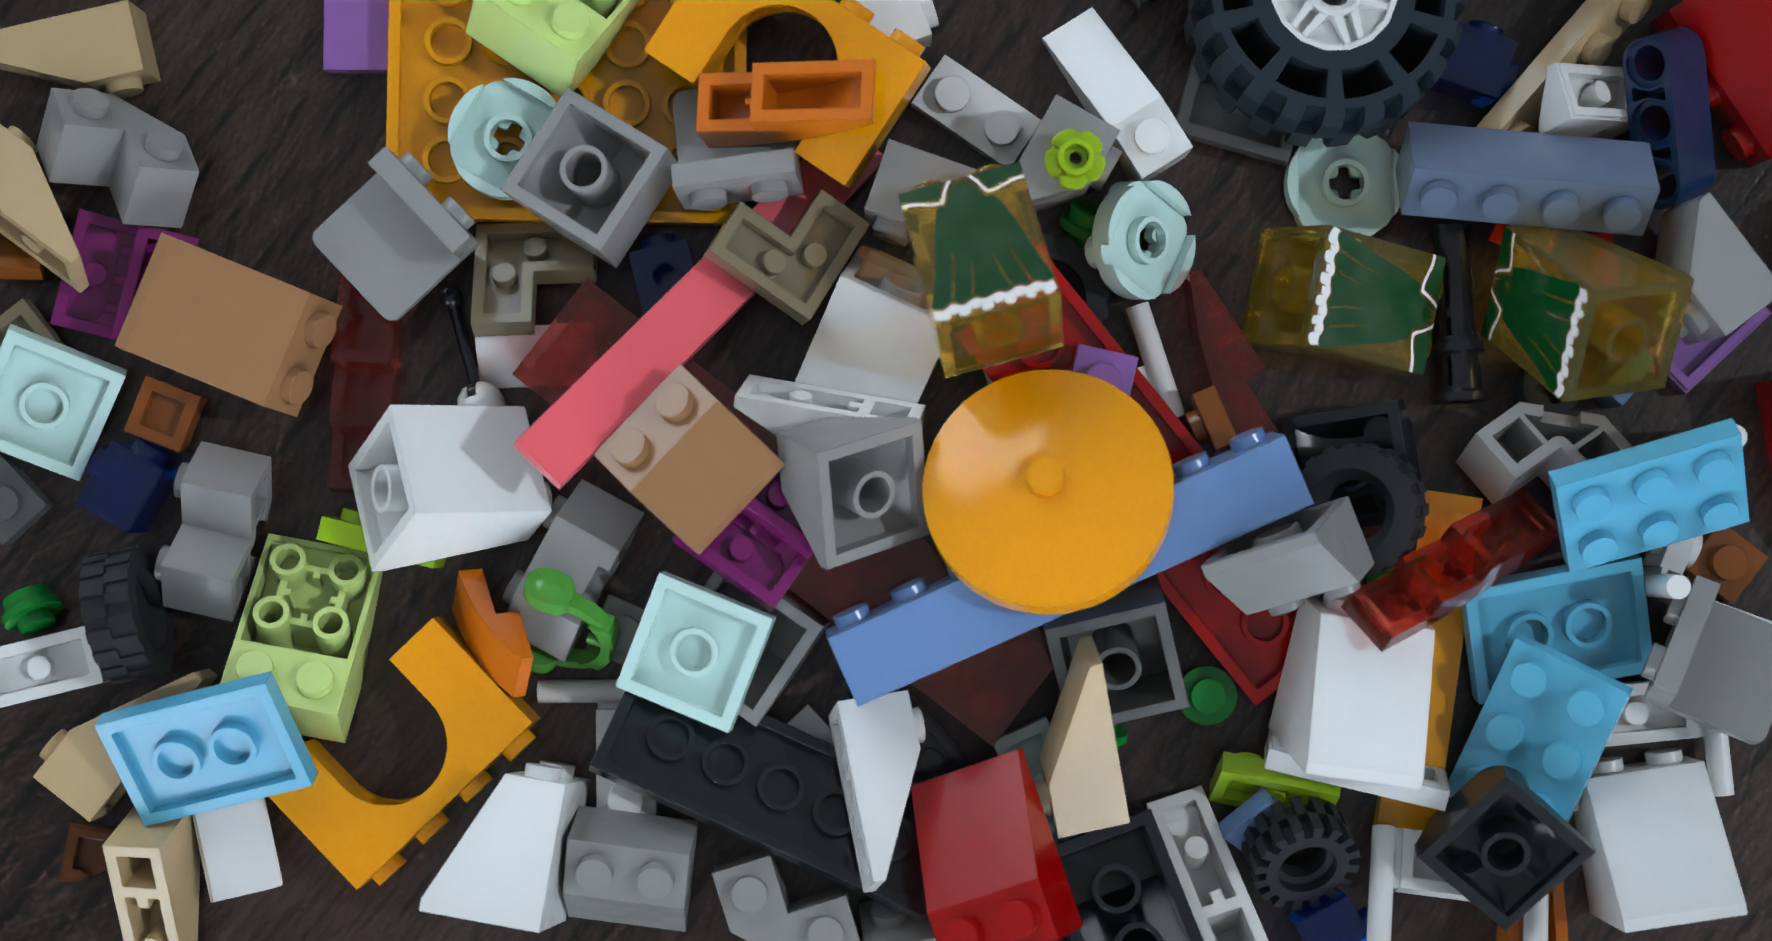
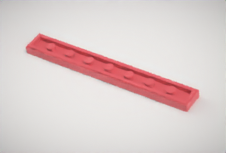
M877 150L852 190L803 158L800 164L804 194L788 196L776 202H759L752 210L789 235L807 205L819 190H824L845 205L877 173L883 154ZM703 257L515 441L514 448L560 490L594 456L593 454L668 375L679 364L684 366L756 292L706 257Z

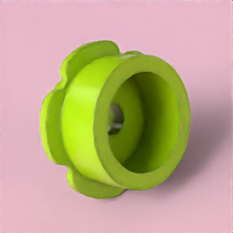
M1065 129L1052 138V148L1046 151L1044 157L1045 168L1051 177H1055L1062 187L1070 190H1080L1086 186L1087 182H1095L1101 177L1105 170L1106 159L1101 155L1103 144L1095 134L1087 130L1078 133L1074 129ZM1078 153L1081 156V162L1079 164L1071 163V154Z

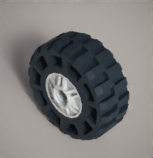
M1184 0L1183 5L1188 9L1189 14L1183 27L1186 45L1196 48L1198 51V56L1193 64L1197 74L1203 83L1210 81L1214 83L1219 90L1215 100L1229 114L1238 109L1243 115L1251 119L1247 125L1248 128L1264 136L1267 135L1269 130L1285 134L1284 140L1287 144L1306 147L1312 138H1322L1323 144L1326 147L1348 145L1352 138L1358 134H1361L1360 136L1366 139L1385 131L1395 119H1403L1420 102L1447 68L1446 62L1457 49L1463 30L1457 19L1466 9V0Z

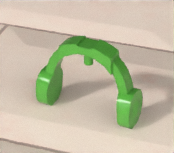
M538 568L529 573L524 584L523 597L530 606L552 615H562L568 612L588 623V628L592 632L588 633L586 643L592 645L586 646L585 649L573 648L563 662L530 644L534 657L531 672L549 673L557 666L576 669L592 668L599 671L609 664L618 644L617 640L620 635L618 621L615 616L605 613L594 602L575 592L574 581L568 575L551 568Z

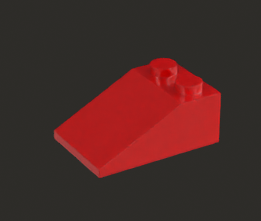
M1022 748L911 786L927 915L936 941H1056L1083 926Z

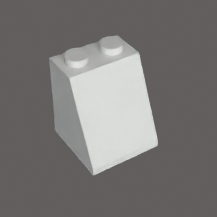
M862 243L839 277L795 382L918 404L959 316V312L952 315L951 311V318L949 320L937 321L934 319V311L942 312L951 304L964 305V303L952 301L942 310L931 309L935 275ZM953 283L951 291V300L954 299L955 284Z
M390 404L348 465L372 572L387 571L528 540L552 512V492L549 484L544 481L542 473L514 448L515 441L530 427L525 406Z
M1353 594L1333 600H1326L1324 595L1323 597L1311 596L1304 598L1305 603L1297 610L1268 728L1305 774L1421 789L1425 768L1435 629L1416 613V606L1397 599L1383 598L1380 605L1362 603L1360 598Z
M1681 748L1647 751L1644 753L1645 762L1623 765L1622 757L1600 758L1579 800L1580 810L1574 811L1577 831L1593 845L1595 850L1582 863L1590 914L1624 933L1748 915L1746 901L1705 762L1683 756Z
M540 760V763L527 762L525 771L505 774L422 896L419 911L536 933L566 921L567 910L563 897L567 839L579 805L586 806L591 779L575 777L574 765Z

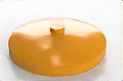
M1055 369L1034 370L1011 375L987 385L965 400L950 415L941 427L929 451L924 468L922 497L925 518L939 554L955 576L968 588L981 597L1011 610L1042 615L1064 614L1090 608L1112 598L1131 585L1148 568L1160 550L1170 526L1174 505V480L1170 455L1159 429L1145 410L1129 395L1114 385L1087 374Z

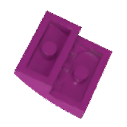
M79 209L72 238L81 256L89 286L80 293L61 279L50 324L117 340L161 232L196 247L198 246L199 239L152 226L123 224L121 219Z
M780 471L700 555L694 552L676 534L672 538V542L769 612H772L814 554L782 492Z

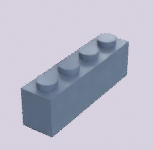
M1408 121L1396 164L1401 215L1643 236L1660 192L1650 144L1647 142Z

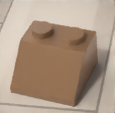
M681 364L668 375L593 454L630 493L698 555L708 547L786 465Z

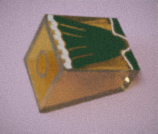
M1020 162L1006 166L1000 164L986 165L965 177L946 182L938 180L926 181L915 186L909 192L898 194L905 232L945 378L1064 347L1061 292Z
M1332 225L1262 228L1239 344L1385 374L1424 375L1426 360L1432 349L1431 335L1437 304L1443 293V274L1447 258Z
M1523 225L1505 226L1481 334L1562 402L1665 388L1695 279L1685 272L1580 230Z

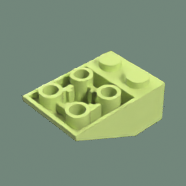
M474 0L465 33L561 98L567 87L574 91L595 67L641 0Z
M268 533L220 684L272 671L301 735L345 743L361 690L383 571L372 572L368 552Z

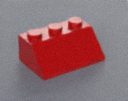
M1683 0L1650 22L1657 33L1677 26L1688 27L1697 33L1703 42L1705 50L1710 111L1724 130L1721 136L1726 148L1735 158L1741 161L1744 160L1749 168L1771 159L1772 0Z

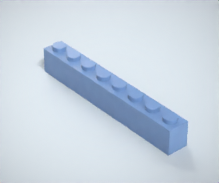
M1257 427L1231 438L1228 441L1231 449L1209 459L1206 452H1201L1175 463L1172 466L1175 473L1173 475L1174 505L1167 535L1156 557L1132 584L1314 504L1286 436L1273 431L1265 434L1263 427ZM946 566L949 575L927 585L923 577L908 581L891 590L889 593L892 600L870 610L865 602L841 611L833 617L836 625L825 631L854 700L859 707L1067 613L1031 614L1002 607L972 591Z

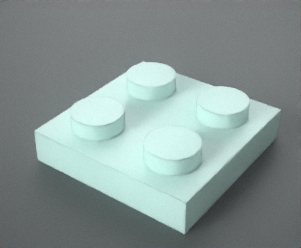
M10 324L0 346V452L80 481L124 382L127 370Z
M662 571L658 574L615 687L729 733L734 727L776 616Z

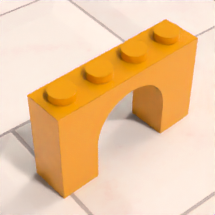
M676 0L643 51L697 87L699 85V73H716L736 40L750 25L766 16L779 13L803 15L824 26L833 40L838 60H875L877 67L874 123L849 131L803 139L794 151L851 190L931 70L928 63L920 58L925 50L924 46L897 28L888 37L870 25L875 14L856 0H841L840 3L834 0Z
M445 616L433 617L389 659L432 704L443 722L447 737V751L442 770L434 783L424 793L415 797L405 799L381 797L366 790L355 781L320 742L313 738L304 742L318 771L313 785L269 796L356 890L372 879L379 886L385 883L406 863V860L399 853L411 841L417 838L423 845L449 822L450 819L443 811L459 796L466 803L472 800L492 781L493 778L486 770L498 758L504 755L511 762L536 738L529 729L540 719V716L521 697L513 698L486 673L473 656L461 633Z

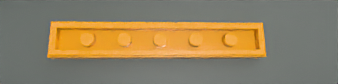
M1426 490L1427 492H1424L1426 503H1429V515L1425 517L1424 526H1427L1424 536L1416 542L1415 546L1417 548L1410 556L1409 568L1412 581L1404 601L1416 606V613L1435 629L1425 765L1442 768L1445 771L1464 639L1457 585L1471 583L1483 498ZM1377 795L1373 825L1386 824L1400 829L1406 828L1423 831L1428 819L1437 809Z

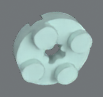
M504 78V81H494L485 86L481 84L468 91L454 108L447 129L451 156L461 177L481 194L502 201L513 200L503 193L500 188L557 104L555 99L543 88L519 78ZM514 124L522 127L520 138L525 142L523 148L519 152L511 150L507 156L497 153L500 143L494 138V134L498 128L509 131Z
M1358 134L1352 138L1348 145L1326 147L1323 144L1322 138H1312L1306 147H1297L1285 170L1284 195L1287 206L1301 230L1313 234L1320 240L1330 242L1328 239L1329 234L1334 227H1337L1341 232L1346 230L1357 241H1362L1389 223L1392 216L1400 208L1396 177V164L1399 154L1394 148L1391 149L1387 142L1378 137V135L1366 139L1360 136L1361 134ZM1338 168H1347L1350 178L1359 179L1360 188L1351 191L1349 199L1339 198L1338 191L1330 189L1329 179L1337 177Z
M1160 180L1117 182L1111 186L1097 210L1092 235L1085 244V257L1087 263L1092 268L1098 269L1102 280L1114 293L1129 300L1156 299L1160 294H1170L1182 285L1191 269L1196 250L1195 235H1187V225L1184 216L1192 215L1186 200L1177 189ZM1144 227V239L1149 243L1147 250H1141L1139 242L1140 233Z

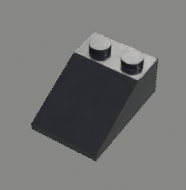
M1151 809L1129 817L1130 823L1095 830L1056 845L1083 923L1082 927L1066 935L1068 941H1203Z

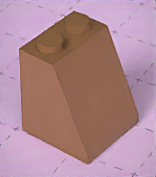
M161 232L114 346L261 406L297 417L303 402L312 391L313 377L326 346L335 335L337 319L343 306Z

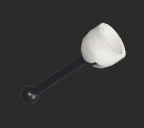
M455 286L445 287L440 292L439 300L441 305L449 311L469 382L461 390L457 398V405L506 406L500 390L492 383L480 380L460 309L463 301L462 292Z

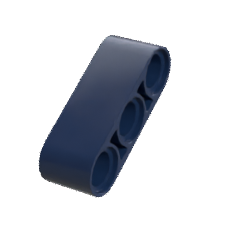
M1677 26L1635 39L1627 46L1623 55V75L1630 141L1647 142L1650 144L1660 186V192L1653 208L1657 210L1668 209L1704 195L1711 189L1715 181L1716 172L1703 42L1697 33L1690 28Z

